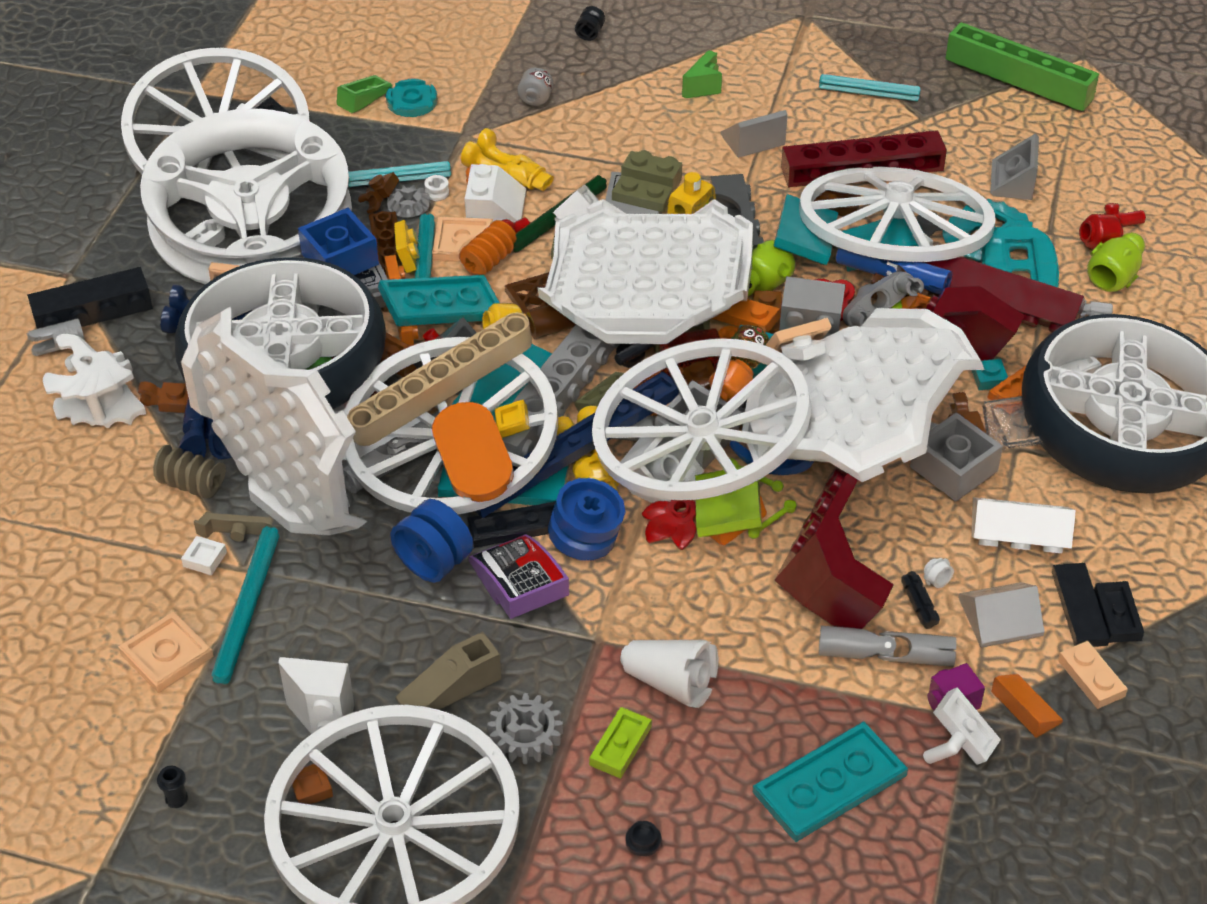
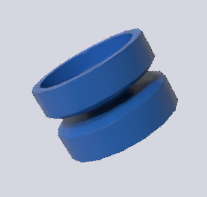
M578 478L567 482L559 490L548 524L549 538L555 547L566 556L578 560H596L605 557L613 549L626 512L624 500L613 487L593 478Z
M431 498L421 502L413 509L410 516L404 517L390 532L391 543L401 561L415 575L432 583L441 581L452 571L454 565L460 564L471 554L474 548L471 533L461 517L443 502Z

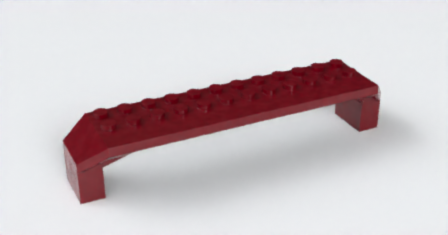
M981 286L945 288L938 297L933 295L924 307V309L930 310L961 328L981 361L993 360L1016 334L1025 316ZM835 466L825 483V487L815 501L811 513L803 523L802 529L793 542L790 552L774 581L802 606L834 627L863 629L883 608L894 584L854 558L839 516L858 479Z

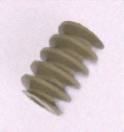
M164 445L157 452L153 471L155 480L161 484L178 487L182 491H189L191 494L200 495L202 498H211L218 492L224 481L226 465L223 462H218L215 465V461L211 458H207L204 461L202 455L194 457L190 451L183 453L181 448H174L172 450L171 445Z

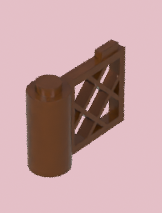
M549 272L505 285V292L513 304H517L520 307L522 313L526 314L529 319L531 336L534 339L567 330L576 325L541 298L535 296L538 293V288L546 287L543 284L547 283ZM522 290L529 291L528 294H522V293H516V292H519V291H522ZM529 304L539 305V307L529 310L527 308Z

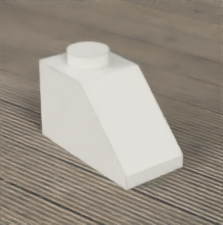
M583 185L553 212L557 216L555 221L557 222L571 214H574L576 218L586 214L587 206L598 202V198L586 185Z

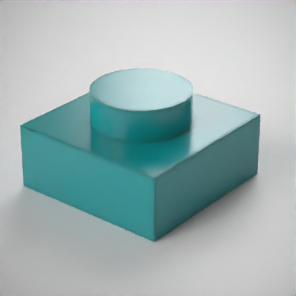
M1002 359L981 361L985 370H971L978 391L992 389L1008 378Z

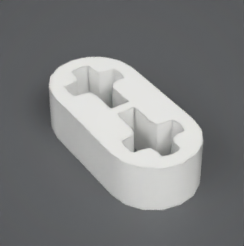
M214 219L203 221L185 234L197 242L214 247L225 239L224 226Z

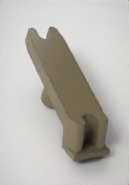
M205 512L199 520H194L196 534L208 538L213 532L230 533L232 540L238 542L244 540L245 534L260 535L265 526L274 527L272 526V518Z

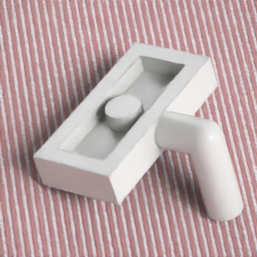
M957 687L946 693L933 712L952 736L947 743L926 750L923 757L928 764H932L956 755L962 747L978 765L988 760L1001 739Z

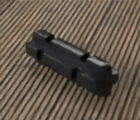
M909 571L908 574L902 576L901 582L904 588L907 589V595L915 612H918L921 624L926 629H930L934 625L939 624V615L934 610V605L926 588L923 587L920 576L915 571Z

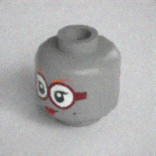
M534 67L526 70L518 85L520 99L530 106H540L546 103L553 89L552 76L541 68Z

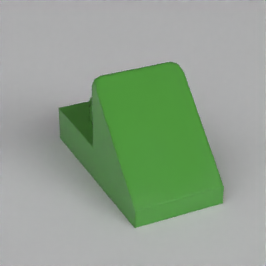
M708 50L683 75L682 97L693 98L721 93L722 73L718 71L719 66L717 64L716 52Z

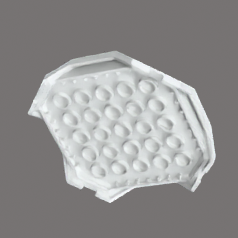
M602 199L587 206L586 214L578 218L571 214L556 222L554 257L546 287L538 288L539 298L572 322L606 343L667 344L691 327L698 326L719 315L739 301H747L752 270L753 223L741 215L731 216L728 214V207L715 199L694 214H626Z
M231 306L198 324L181 361L190 407L200 415L213 419L211 425L214 432L227 448L239 471L245 476L248 475L250 500L291 533L334 535L355 530L367 522L365 519L349 514L342 460L356 431L343 410L335 414L325 396L331 391L318 370L291 369L281 366L232 329Z
M876 308L860 327H847L821 339L825 342L826 353L805 361L790 359L799 368L806 380L811 400V417L803 439L787 459L830 462L859 481L864 482L884 473L882 466L900 457L903 463H906L925 454L932 414L963 370H985L980 358L962 329L928 309ZM777 372L747 399L745 412L796 396V393L789 381ZM796 407L744 423L742 431L783 437L793 420ZM747 443L753 461L763 456L772 448Z

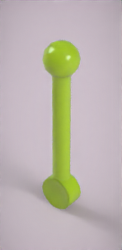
M729 458L735 466V468L743 467L741 465H738V462L735 459ZM766 477L759 480L771 486L775 492L783 490L784 485L780 480L773 481Z
M793 500L785 501L784 508L765 520L761 527L749 529L748 536L756 539L762 530L784 514L794 513L797 506L796 502Z

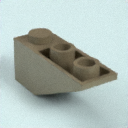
M480 632L453 645L396 696V701L399 705L424 706L440 710L501 680L500 654L484 632Z

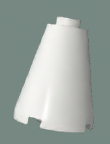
M633 640L623 648L620 661L624 671L688 707L699 708L706 702L712 692V688L707 686L710 677L716 678L719 657L717 647L710 644L711 642L707 640Z

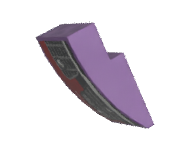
M525 534L468 557L470 564L495 604H501L510 619L569 596V578L551 554L529 535Z

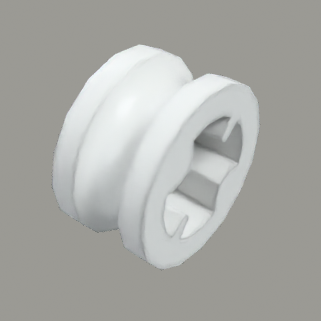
M434 175L425 180V193L429 194L430 200L440 201L448 197L449 182L446 177Z

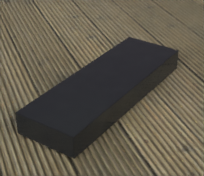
M556 501L490 513L484 518L480 515L468 517L467 524L473 538V547L477 548L504 543L525 534L531 537L549 534L548 524Z
M1086 564L1053 565L1052 575L1074 646L1086 641L1093 647L1108 646L1110 637Z

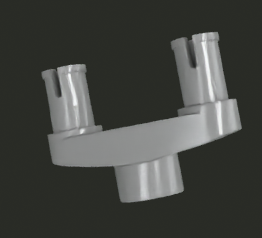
M896 271L874 284L862 286L857 293V297L843 311L844 323L849 327H860L876 308H891L906 295L917 296V292L921 293L924 289L922 280L914 278L907 272ZM877 292V301L872 305L871 297Z

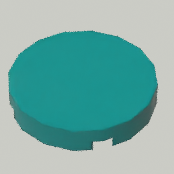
M421 79L401 80L395 83L394 88L391 89L390 87L386 93V104L389 110L403 117L425 115L436 107L438 100L435 87L432 84L431 86L426 85V81Z

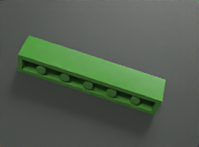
M962 22L957 25L948 37L946 60L954 62L959 66L970 68L980 74L991 76L1004 83L1012 84L1025 91L1033 92L1080 111H1084L1095 98L1099 73Z

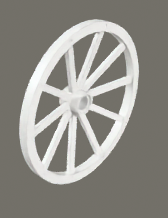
M205 48L181 53L166 59L149 70L139 79L129 93L121 118L122 136L126 152L136 169L142 174L147 160L140 152L133 133L171 135L183 127L134 124L135 114L146 94L190 122L201 118L153 88L165 77L184 68L205 116L215 113H213L194 70V65L232 63L219 112L229 111L241 65L258 70L271 77L274 81L240 109H255L279 88L283 87L296 107L298 114L294 115L309 121L308 105L304 94L295 80L285 70L257 54L231 48ZM248 149L276 160L289 155V153L273 149ZM233 151L223 153L231 168L240 166ZM212 157L201 161L197 168L207 169Z
M858 167L828 173L813 180L804 188L799 206V213L803 223L812 233L824 241L856 254L892 261L931 262L970 254L989 242L995 226V213L992 206L973 189L943 176L906 168ZM868 181L879 190L845 184ZM920 186H924L944 193H914V191ZM826 190L862 195L861 197L814 201L816 197ZM932 201H963L974 209L976 213ZM871 204L828 224L814 211L816 209ZM883 210L884 215L870 241L838 230ZM930 210L982 223V226L974 234L969 235ZM912 211L958 238L959 241L930 246ZM904 218L918 246H898L880 242L892 219Z
M451 337L426 341L403 349L385 359L374 368L369 378L352 393L344 410L346 417L352 408L369 399L374 391L380 392L388 386L383 382L398 371L419 361L422 362V365H425L431 361L430 358L442 355L470 337ZM522 353L506 363L522 374L482 405L491 412L530 381L538 391L544 405V413L529 416L530 427L543 424L540 439L527 459L508 452L512 465L518 467V469L514 471L512 483L510 480L507 490L499 497L484 502L471 501V498L463 496L464 498L461 496L431 498L443 502L457 514L484 509L520 490L540 471L553 449L558 430V412L555 395L544 373ZM477 381L462 390L458 403L470 402ZM446 401L437 405L439 413L447 407ZM425 412L418 416L417 419L432 428L435 417ZM400 427L386 437L430 440L369 468H366L360 459L356 443L353 439L345 454L351 472L366 491L385 504L410 513L421 502L430 499L424 496L443 462L437 450L411 495L386 485L376 476L437 449L431 428Z
M738 339L694 341L658 352L636 364L617 379L607 390L596 409L592 426L593 442L598 458L607 473L615 481L636 493L666 500L710 498L748 486L780 466L795 451L807 431L811 417V400L806 380L799 368L789 358L775 349L759 343ZM720 356L706 406L698 407L677 364L697 358ZM731 356L747 358L768 365L716 412ZM668 368L689 412L687 415H684L632 389L651 375ZM777 372L789 381L796 393V396L728 417ZM623 398L681 425L608 427L615 409ZM796 407L793 420L783 437L729 429ZM677 437L623 464L611 453L607 438ZM722 439L772 448L754 462L737 470L720 443ZM690 444L670 481L652 479L633 472ZM711 449L726 473L715 478L682 482L700 450Z
M414 705L379 706L342 716L326 724L304 739L291 752L275 775L269 789L264 814L265 834L270 856L280 877L289 889L306 904H357L352 901L388 846L395 848L408 904H465L484 890L506 863L517 837L520 804L516 779L508 760L492 739L479 728L460 717L438 709ZM417 725L431 728L401 796L394 797L378 726ZM368 729L383 800L378 802L324 756L321 751L341 738ZM443 732L459 738L483 757L410 806ZM311 760L372 814L285 801V798L297 775ZM492 768L496 774L503 792L505 810L419 816L488 769ZM282 814L366 826L368 828L290 858L281 838ZM502 824L499 836L492 850L480 866L416 830ZM378 838L339 898L328 894L312 884L298 870ZM409 841L413 842L465 873L468 877L453 888L437 896L419 901L405 844Z

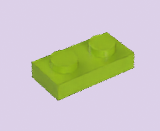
M620 707L589 757V766L621 779L652 728V719Z

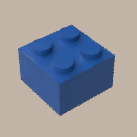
M349 208L298 228L301 254L304 258L331 263L353 275L379 265L375 236Z

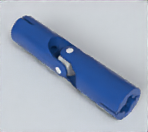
M838 248L836 262L838 264L874 275L877 273L888 276L896 271H901L903 268L914 278L921 279L924 289L936 294H941L945 288L950 287L952 281V271L923 262H903L872 258Z

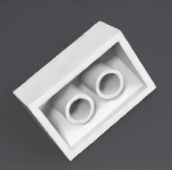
M973 497L972 537L979 539V545L998 547V541L1011 542V548L1030 550L1031 544L1044 546V552L1063 553V548L1072 549L1076 510L1063 506Z

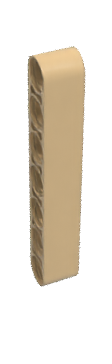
M519 312L506 315L352 408L347 418L356 431L353 436L354 442L360 446H370L528 350L532 344V337L527 316Z

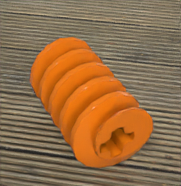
M495 220L462 248L459 253V259L471 275H486L487 272L493 269V266L499 264L500 260L505 259L507 254L513 252L514 243L517 239L516 233L507 223Z

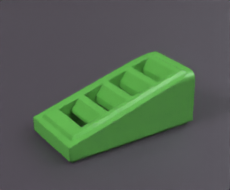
M373 75L337 87V105L351 113H355L386 94L390 87L392 89L393 84Z

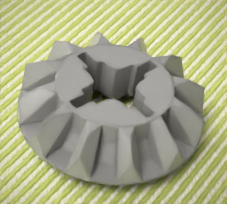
M403 185L402 189H394L392 194L387 197L388 210L390 212L395 211L399 217L419 216L430 207L429 194L425 193L424 188L416 189L415 185H412L410 188H406Z

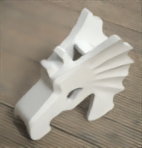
M72 334L57 336L56 342L61 350L69 348L73 351V354L65 360L68 371L77 372L73 376L45 373L43 376V385L46 393L61 394V398H56L53 404L57 420L68 417L71 419L72 425L86 422L91 426L100 425L109 428L115 422H124L131 425L137 416L146 414L144 405L126 385L128 381L134 379L133 369L128 359L125 360L124 354L121 351L113 354L110 351L97 352L80 336Z

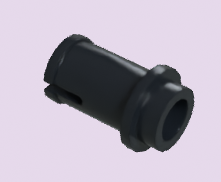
M173 765L166 766L160 771L157 777V784L164 792L165 803L170 808H180L188 800V794L184 786L186 775L182 769Z

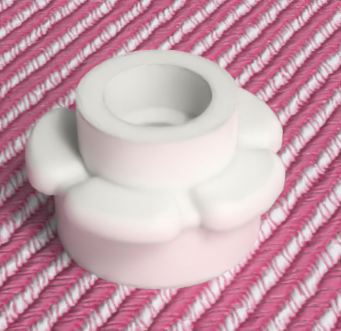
M946 558L932 559L924 568L926 584H932L936 588H942L948 584L954 574V569Z

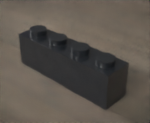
M141 267L27 294L37 329L77 318L80 321L81 327L153 309L149 288Z

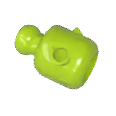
M1131 232L1124 234L1122 237L1111 238L1105 243L1100 242L1090 253L1092 257L1087 264V273L1091 282L1099 289L1107 292H1117L1124 287L1129 288L1139 277L1137 273L1142 266V253L1145 250L1144 239L1139 234Z
M767 240L758 244L752 250L750 277L752 287L748 291V297L754 291H773L786 281V276L791 277L794 274L796 265L793 254L774 247V240Z

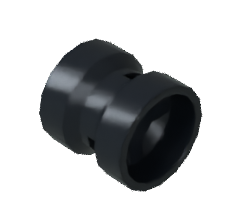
M595 6L586 7L575 25L576 34L583 40H594L605 22L604 12Z

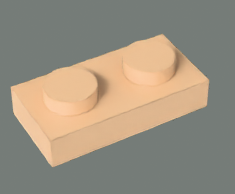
M1088 641L1060 652L1059 663L1097 709L1126 697L1128 688Z

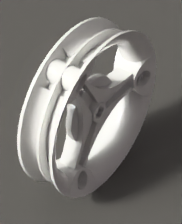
M238 109L219 112L197 119L168 136L152 153L143 170L140 184L141 198L147 214V226L152 244L159 256L170 267L183 276L202 284L210 282L208 268L211 262L242 266L247 263L272 258H304L301 254L299 234L283 240L268 235L269 225L278 220L287 210L290 201L289 194L309 180L327 186V201L316 220L346 208L352 211L351 197L348 190V166L345 156L335 140L319 126L286 112L267 109ZM262 148L289 153V155L262 166L242 165L225 171L193 167L212 156L239 149ZM182 197L202 203L207 206L210 216L216 222L225 227L235 229L240 239L233 242L227 249L197 242L186 236L174 225L169 217L167 208L177 203ZM260 228L261 235L247 237L246 230Z

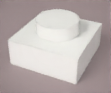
M809 335L795 337L792 343L781 347L782 354L792 360L805 361L826 353L825 342L822 340H812Z
M196 536L181 558L182 565L185 568L212 576L227 553L226 546L223 543Z

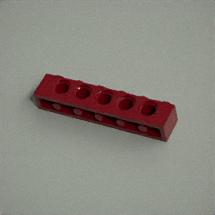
M938 130L783 146L781 169L788 188L807 186L813 180L828 173L858 167H896L928 173L944 171L947 149Z

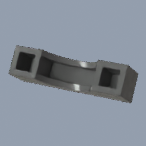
M743 174L711 176L710 184L715 187L716 201L728 207V214L731 216L741 215L753 223V249L756 248L764 240L763 237H758L760 235V224L758 219L754 220L755 203L750 202V184H745Z

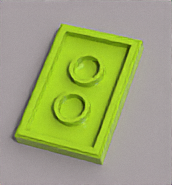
M724 470L695 475V481L715 478L726 473ZM759 480L733 492L710 498L696 499V529L698 537L762 526Z

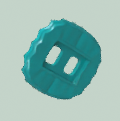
M987 199L994 210L995 218L1005 222L1001 227L1009 225L1032 227L1033 222L1028 220L1027 214L1019 212L1014 207H1009L1004 201L994 202L991 199ZM969 205L962 209L976 213ZM956 216L950 217L948 221L969 235L982 226V223ZM943 230L942 235L946 244L959 241L958 238ZM982 247L977 251L964 255V257L973 259L978 263L982 262Z
M1009 225L994 229L991 239L982 247V264L1010 273L1014 271H1027L1030 273L1032 280L1055 287L1059 286L1058 259L1055 247L1049 236L1038 228L1023 225ZM1025 249L1028 259L1013 260L1010 258L1009 250Z

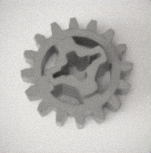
M528 693L523 694L522 700H517L514 695H511L508 705L500 701L498 703V711L490 712L491 722L487 723L488 735L503 754L509 753V762H513L517 757H522L523 764L528 763L529 757H534L537 762H540L541 753L544 752L551 756L553 754V745L560 746L561 735L563 734L560 710L553 711L552 701L542 704L541 695H537L534 700H529ZM506 724L507 732L504 733L503 727ZM545 724L548 725V729H547L546 733L544 732V725H545Z

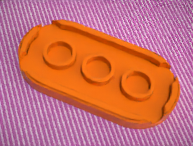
M461 402L446 407L436 416L432 425V433L455 493L464 498L463 496L469 497L471 501L476 502L489 501L502 495L507 490L510 480L512 483L514 471L492 413L481 404Z

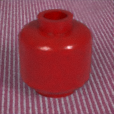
M1091 214L1082 222L1079 235L1084 245L1088 249L1094 250L1100 242L1105 243L1111 238L1122 237L1123 228L1119 219L1114 215Z

